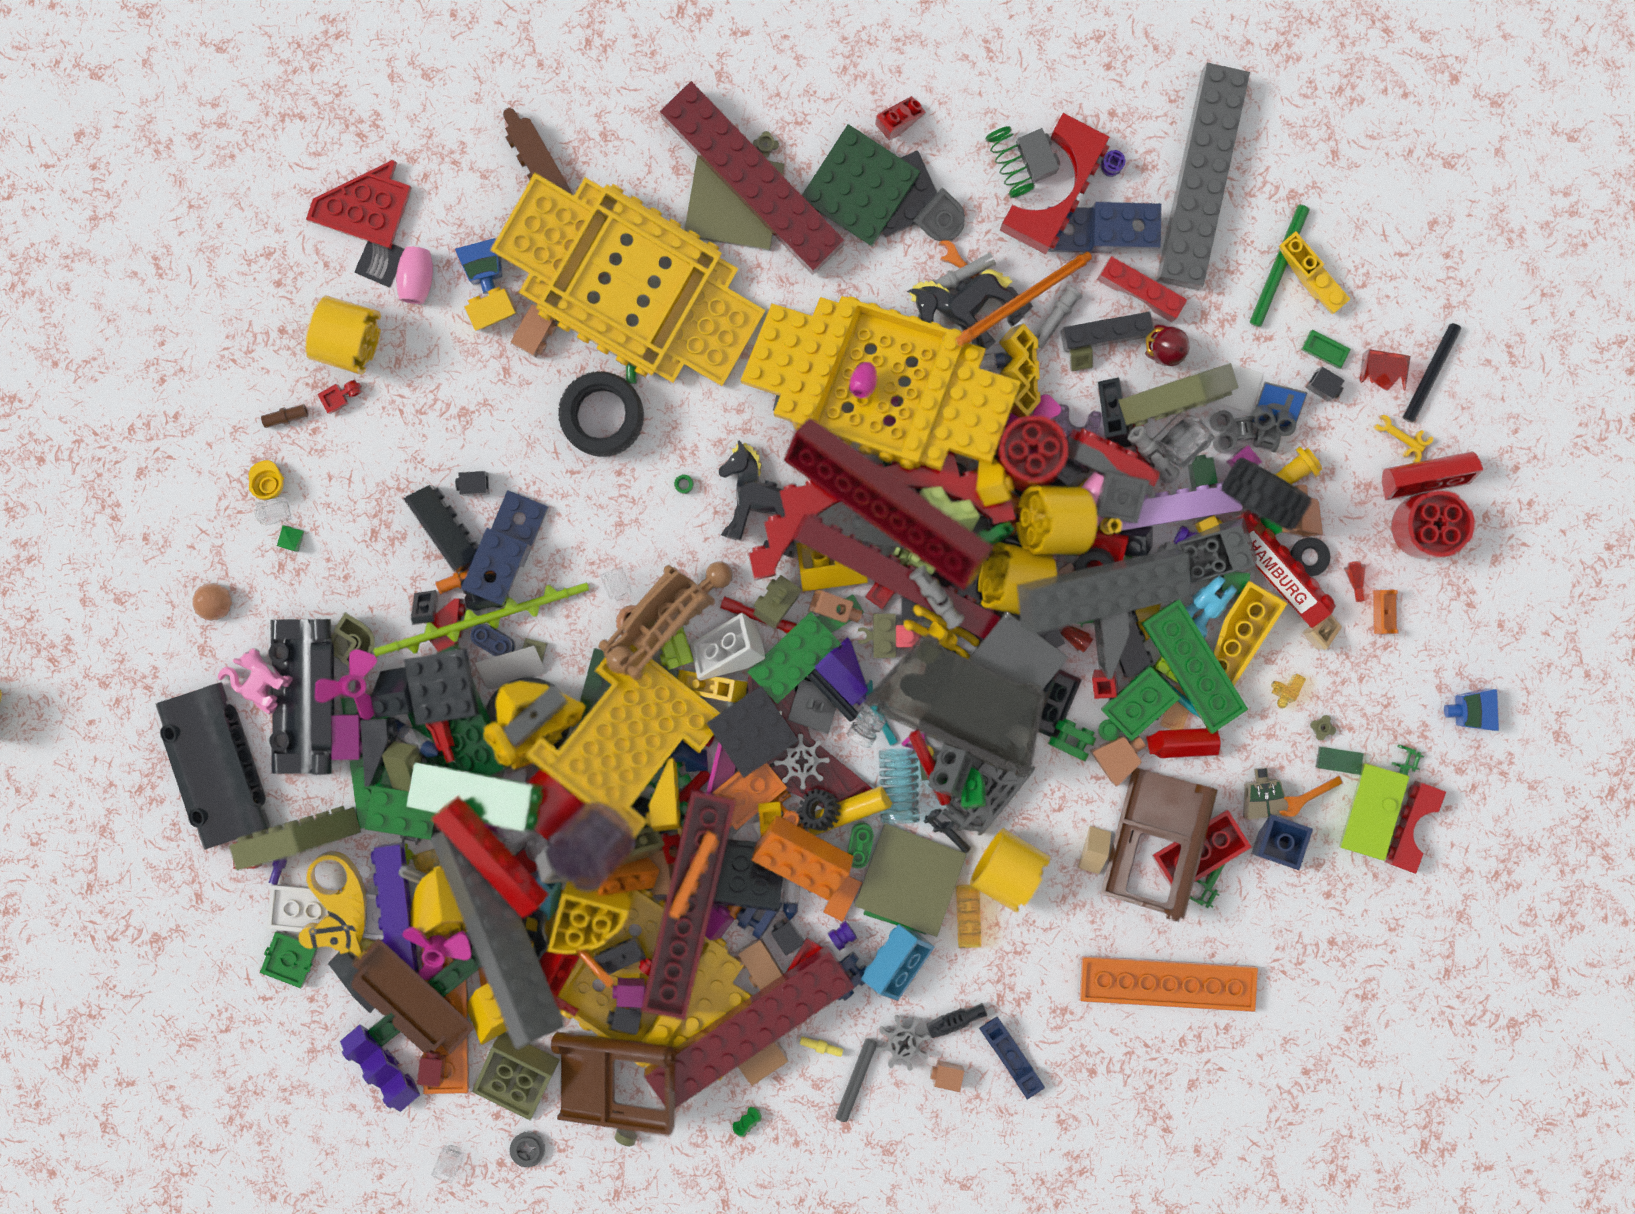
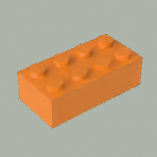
M776 815L756 843L752 861L829 901L850 874L854 856Z

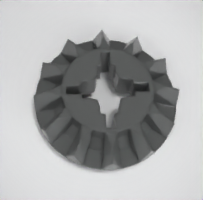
M524 1131L516 1135L510 1144V1156L521 1167L537 1165L545 1154V1144L541 1137L534 1134V1132ZM525 1142L528 1143L529 1147H535L531 1150L530 1157L526 1151L521 1150L525 1147Z

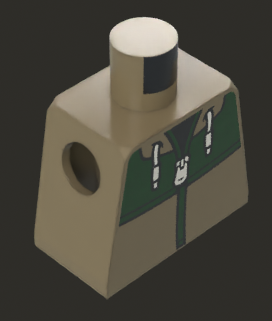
M1267 767L1255 768L1256 781L1245 782L1243 817L1250 820L1266 818L1270 814L1282 816L1279 811H1287L1288 804L1284 799L1285 794L1281 781L1269 779Z

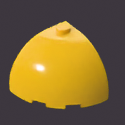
M442 866L433 868L432 872L421 879L413 896L410 919L411 927L419 929L427 939L434 935H446L451 933V931H454V935L460 931H468Z
M603 878L567 881L548 951L571 954L588 948L592 950L606 943L607 939L620 930L627 918L630 909V899L627 893L599 895L598 892Z

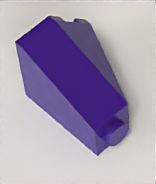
M847 637L839 647L834 648L814 668L852 706L856 703L860 706L868 698L866 693L869 689L853 643Z

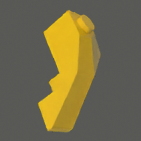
M523 681L505 684L500 687L496 700L497 722L503 729L550 687L545 684ZM561 693L568 701L563 708L520 746L516 747L510 741L517 755V760L511 764L512 768L515 770L533 763L526 755L540 737L551 746L563 737L560 733L580 722L585 705Z

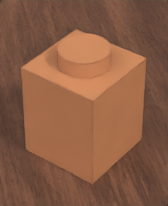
M937 1060L936 1066H932L930 1079L933 1080L934 1087L960 1092L964 1076L963 1066Z

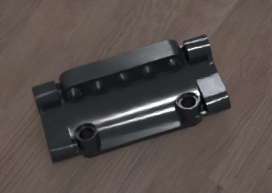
M331 619L270 620L271 647L268 654L272 660V666L281 676H291L293 678L289 687L282 686L280 689L272 687V695L277 697L275 702L279 705L272 714V734L269 738L271 746V773L332 774L331 716L335 715V698L324 703L317 702L315 699V685L318 680L329 679L334 681V645L331 642ZM280 646L286 652L282 659L276 655V650ZM279 734L284 735L286 738L284 746L277 743V736Z
M222 682L155 704L162 723L160 736L163 740L188 820L193 827L197 828L204 850L235 840L238 837L271 828L265 809L261 808L265 804L266 797L238 712L233 705L226 703L228 698Z

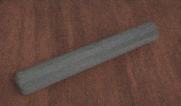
M865 1039L836 1113V1119L841 1122L848 1121L877 1046V1042L873 1039Z

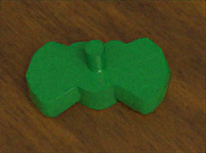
M749 1107L747 1115H743L740 1121L733 1122L734 1133L739 1137H745L752 1127L761 1122L762 1115L760 1110L755 1107Z

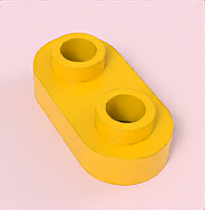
M496 722L486 726L484 738L494 749L497 761L506 766L514 763L517 760L516 752L501 726Z

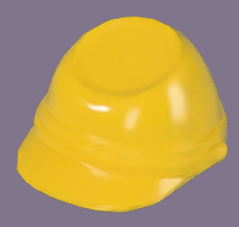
M263 460L250 468L248 473L249 492L258 499L265 501L279 497L283 491L284 477L276 464L270 460Z

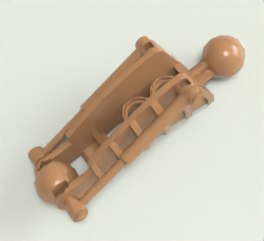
M718 561L710 564L706 569V578L699 584H696L671 565L665 566L664 574L634 607L631 615L608 641L606 639L600 641L598 647L605 653L607 666L610 670L617 674L630 675L636 681L641 679L643 676L642 668L657 651L663 648L672 636H676L677 631L682 626H687L689 620L696 615L699 616L702 610L709 605L713 606L715 604V599L708 592L713 588H724L730 584L733 573L727 563ZM632 644L638 649L635 654L628 648Z

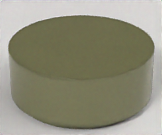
M617 1129L614 1136L619 1144L629 1147L635 1145L638 1137L635 1132Z

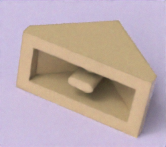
M1331 614L1313 628L1309 626L1302 633L1316 649L1325 650L1330 646L1342 626Z
M1089 826L1078 868L1097 874L1101 872L1109 856L1110 831Z

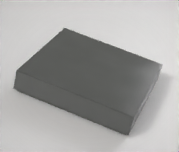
M1105 471L1096 504L1097 516L1138 523L1149 480Z

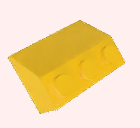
M800 542L796 543L803 591L868 583L867 577Z

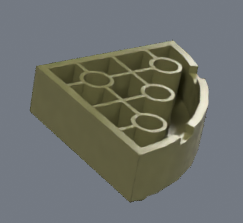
M1229 363L1120 399L1119 403L1126 425L1135 423V427L1148 423V418L1154 417L1156 421L1233 395L1232 390L1239 387L1232 365Z
M344 806L331 809L332 814H329V811L315 814V819L313 815L299 819L300 823H298V820L284 823V828L281 824L268 828V833H266V830L252 833L253 838H251L250 834L238 837L237 843L229 845L236 871L296 855L361 833L354 807L345 809Z

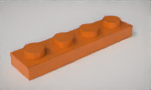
M710 830L707 831L669 911L670 916L678 919L680 914L684 915L689 906L687 899L690 893H695L699 882L696 880L700 873L704 874L709 864V861L706 859L710 852L714 853L719 841L716 840V833Z

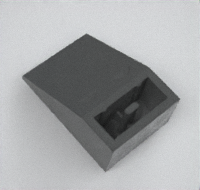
M1244 517L1221 523L1177 542L1179 550L1188 553L1191 583L1256 565L1257 555Z

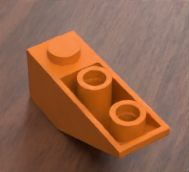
M648 857L615 866L604 875L598 894L607 895L653 888L660 869Z

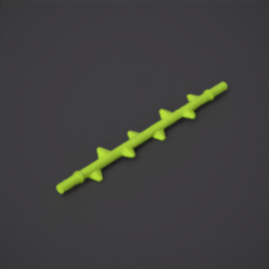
M586 582L567 589L563 588L560 591H556L552 586L547 585L544 596L517 603L509 597L506 600L505 608L477 616L469 609L466 610L464 621L441 628L435 627L431 622L426 623L424 633L399 641L394 640L395 642L373 648L375 657L394 651L399 652L403 648H408L412 653L416 654L418 653L420 643L445 635L453 642L458 641L459 632L464 629L488 623L496 629L499 626L500 618L525 610L533 617H536L541 605L564 598L569 599L570 596L589 591L588 584Z

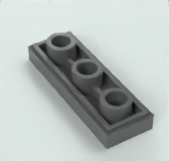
M552 685L505 726L503 731L513 745L518 747L563 708L568 701L557 687Z

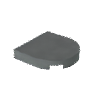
M941 188L914 218L913 222L936 241L953 240L964 228V209L944 188Z

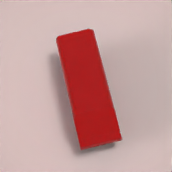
M1207 728L1159 730L1151 736H1146L1149 754H1155L1161 759L1218 756L1221 747L1218 730L1212 734L1209 733Z

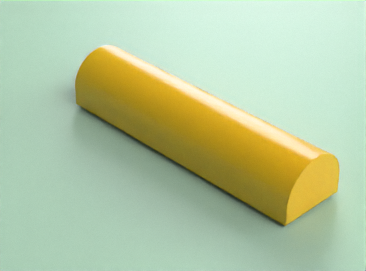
M882 786L837 803L841 805V809H837L838 812H841L840 816H836L838 822H832L834 827L828 828L827 831L889 809L893 803ZM824 808L815 811L816 818L822 816ZM808 828L810 833L815 836L827 832Z

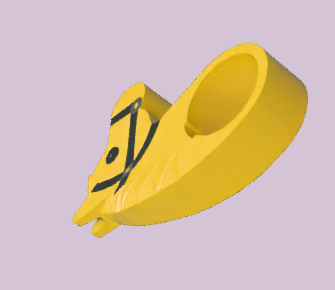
M337 851L325 852L311 863L307 870L306 880L309 889L328 910L329 914L325 915L319 923L307 924L299 933V941L305 948L331 947L339 951L340 954L351 951L356 956H359L364 951L361 940L364 935L367 919V898L363 879L357 867L348 856ZM334 860L345 868L347 882L341 888L342 890H328L319 885L315 878V868L319 862Z

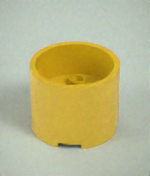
M328 295L323 296L316 305L308 326L305 344L307 358L356 374H364L366 372L364 366L369 360H373L378 346L381 329H378L377 319H381L380 311Z
M1029 487L1025 490L1018 504L1021 508L1020 523H1016L1018 538L1024 550L1030 551L1033 554H1083L1090 548L1096 534L1097 512L1093 497L1088 490L1082 487Z
M998 542L992 546L993 552L980 570L978 592H982L983 600L981 604L986 608L1020 615L1017 585L1057 576L1056 563L1050 554H1033L1030 551L1024 550L1023 547Z
M1002 828L991 840L978 861L972 874L970 885L1015 913H1018L1020 904L1025 906L1040 885L1044 872L1042 870L1043 866L1047 868L1050 856L1007 829Z

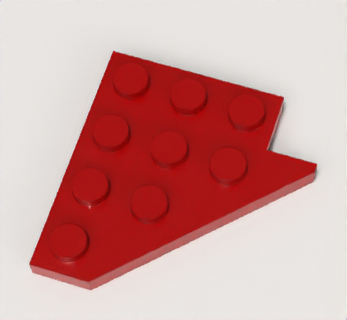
M391 160L313 198L306 220L391 249L412 187L392 180L397 162Z

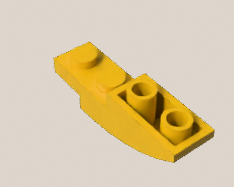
M1296 231L1278 246L1287 263L1315 300L1318 298L1331 314H1334L1350 300L1349 296L1324 269V263Z

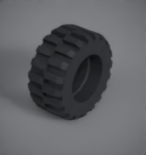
M1242 457L1236 460L1221 484V491L1230 498L1273 524L1289 531L1296 529L1311 505V497Z

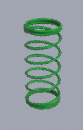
M1005 126L991 132L985 139L987 142H996L990 151L992 153H1000L996 157L995 163H1006L999 173L1002 175L1011 174L1005 179L1004 184L1008 186L1015 185L1008 195L1010 198H1016L1033 190L1036 185H1034L1035 183H1028L1018 187L1032 179V177L1015 183H1006L1010 177L1026 169L1028 166L1011 172H1001L1007 165L1023 157V155H1020L1008 161L997 162L1001 155L1018 147V144L1004 150L992 151L998 143L1014 135L1013 133L1009 134L1012 131L1011 127Z

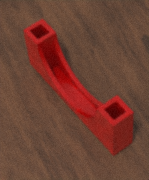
M1065 113L1061 115L1050 139L1058 144L1071 160L1075 175L1073 190L1062 202L1047 209L1029 210L1012 204L1000 228L1001 232L1045 255L1049 249L1054 250L1060 239L1057 237L1059 230L1064 232L1070 221L1067 218L1069 212H1075L1080 202L1077 200L1079 194L1084 195L1090 184L1087 181L1088 177L1095 175L1100 166L1097 163L1099 157L1104 158L1110 147L1107 145L1109 136Z

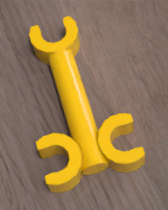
M1381 415L1379 418L1385 422V425L1381 427L1376 424L1373 426L1374 429L1379 432L1387 431L1411 447L1404 451L1403 457H1408L1413 452L1415 459L1412 463L1419 462L1425 446L1430 445L1434 437H1428L1424 442L1421 439L1424 431L1421 430L1416 433L1413 439L1392 425L1389 416Z

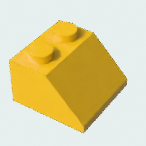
M489 983L475 990L467 1002V1011L473 1026H475L474 1029L480 1044L483 1045L508 1031Z

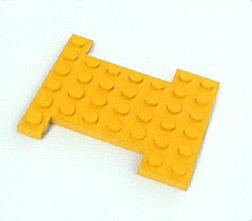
M633 644L628 647L633 654L638 651ZM605 657L595 669V672L611 684L610 688L559 751L540 737L526 757L633 840L647 820L630 808L632 803L681 740L698 753L701 752L714 735L707 722L719 715L720 712L653 659H650L642 668L643 676L636 681L630 675L617 674L611 671L607 666V658Z

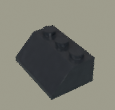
M1059 669L1016 723L1049 737L1058 738L1060 730L1055 727L1059 720L1063 722L1064 718L1067 717L1082 679Z

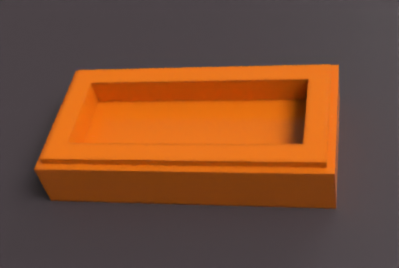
M848 875L827 902L823 912L843 922L862 882Z

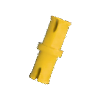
M1105 517L1100 522L1097 530L1102 531L1104 534L1117 533L1121 530L1122 523L1119 519Z

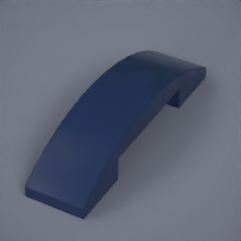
M998 1016L979 1028L1027 1100L1045 1088Z

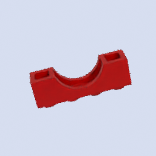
M1112 256L1107 260L1096 279L1115 291H1122L1136 297L1148 305L1153 313L1171 323L1177 319L1187 302L1186 298Z
M1414 781V784L1408 789L1407 803L1401 808L1399 825H1396L1394 828L1393 841L1386 855V863L1414 874L1417 873L1424 853L1420 851L1414 841L1415 825L1424 815L1440 811L1446 791Z

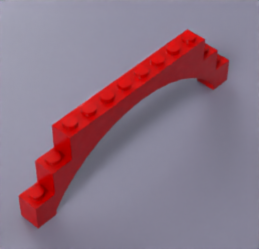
M948 452L941 471L922 464L919 469H907L894 461L891 462V466L883 467V464L878 465L909 488L922 490L941 486L945 494L950 498L958 501L970 500L976 511L990 520L991 526L1015 520L1011 499L987 506L984 505L977 491L978 473L975 470L962 473L963 477H959L954 452ZM811 480L806 481V485L799 487L796 484L784 486V490L780 491L785 517L781 518V515H774L768 517V521L764 522L770 548H765V545L752 548L753 552L748 553L754 580L776 576L775 569L784 552L793 541L792 537L804 514L811 516L813 513L818 516L840 501Z

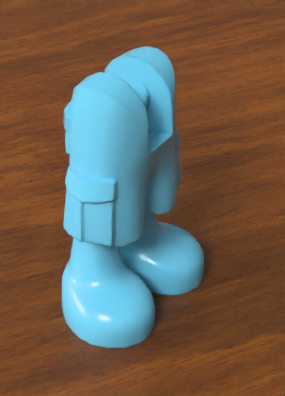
M1221 576L1216 577L1206 587L1201 588L1192 597L1193 603L1185 607L1191 618L1199 609H1204L1193 620L1204 638L1208 634L1206 626L1209 619L1218 618L1225 611L1228 602L1237 591L1231 585L1221 596H1218L1215 592L1225 582V579Z

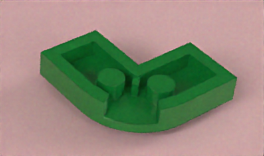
M1010 522L1000 523L992 528L991 531L987 532L985 529L978 533L977 536L993 546L1010 536L1014 528Z
M972 767L961 793L962 808L964 809L986 806L984 778L979 771ZM948 778L944 780L943 785L947 783Z

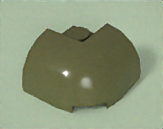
M345 612L333 630L331 642L334 645V656L340 659V662L349 666V654L352 650L357 649L372 654L375 647V637L367 625Z

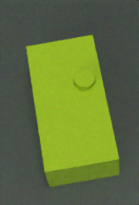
M1363 763L1339 844L1340 848L1385 861L1410 776Z

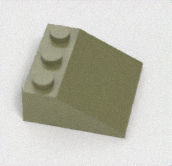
M504 1032L497 1037L492 1045L472 1092L531 1121L560 1059L530 1044L515 1049L510 1034Z

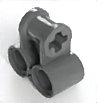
M1259 405L1253 411V418L1258 428L1256 438L1253 441V447L1261 446L1271 449V452L1275 453L1279 447L1281 436H1290L1296 430V422L1292 413L1283 410L1274 416L1272 409L1267 405ZM1261 415H1269V418L1267 420H1259V417ZM1284 420H1289V421H1290L1289 425H1287V426H1280V423H1281L1282 421H1284Z
M1222 410L1212 415L1210 426L1214 431L1220 432L1214 438V449L1219 453H1226L1236 447L1237 441L1256 438L1252 427L1253 416L1234 419L1233 415L1227 410ZM1218 416H1223L1226 419L1224 427L1218 424ZM1222 437L1229 440L1228 448H1224L1221 445Z

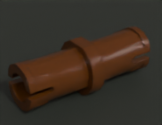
M305 404L288 409L283 407L277 412L262 415L261 421L264 428L279 424L287 425L290 424V421L308 417V410Z

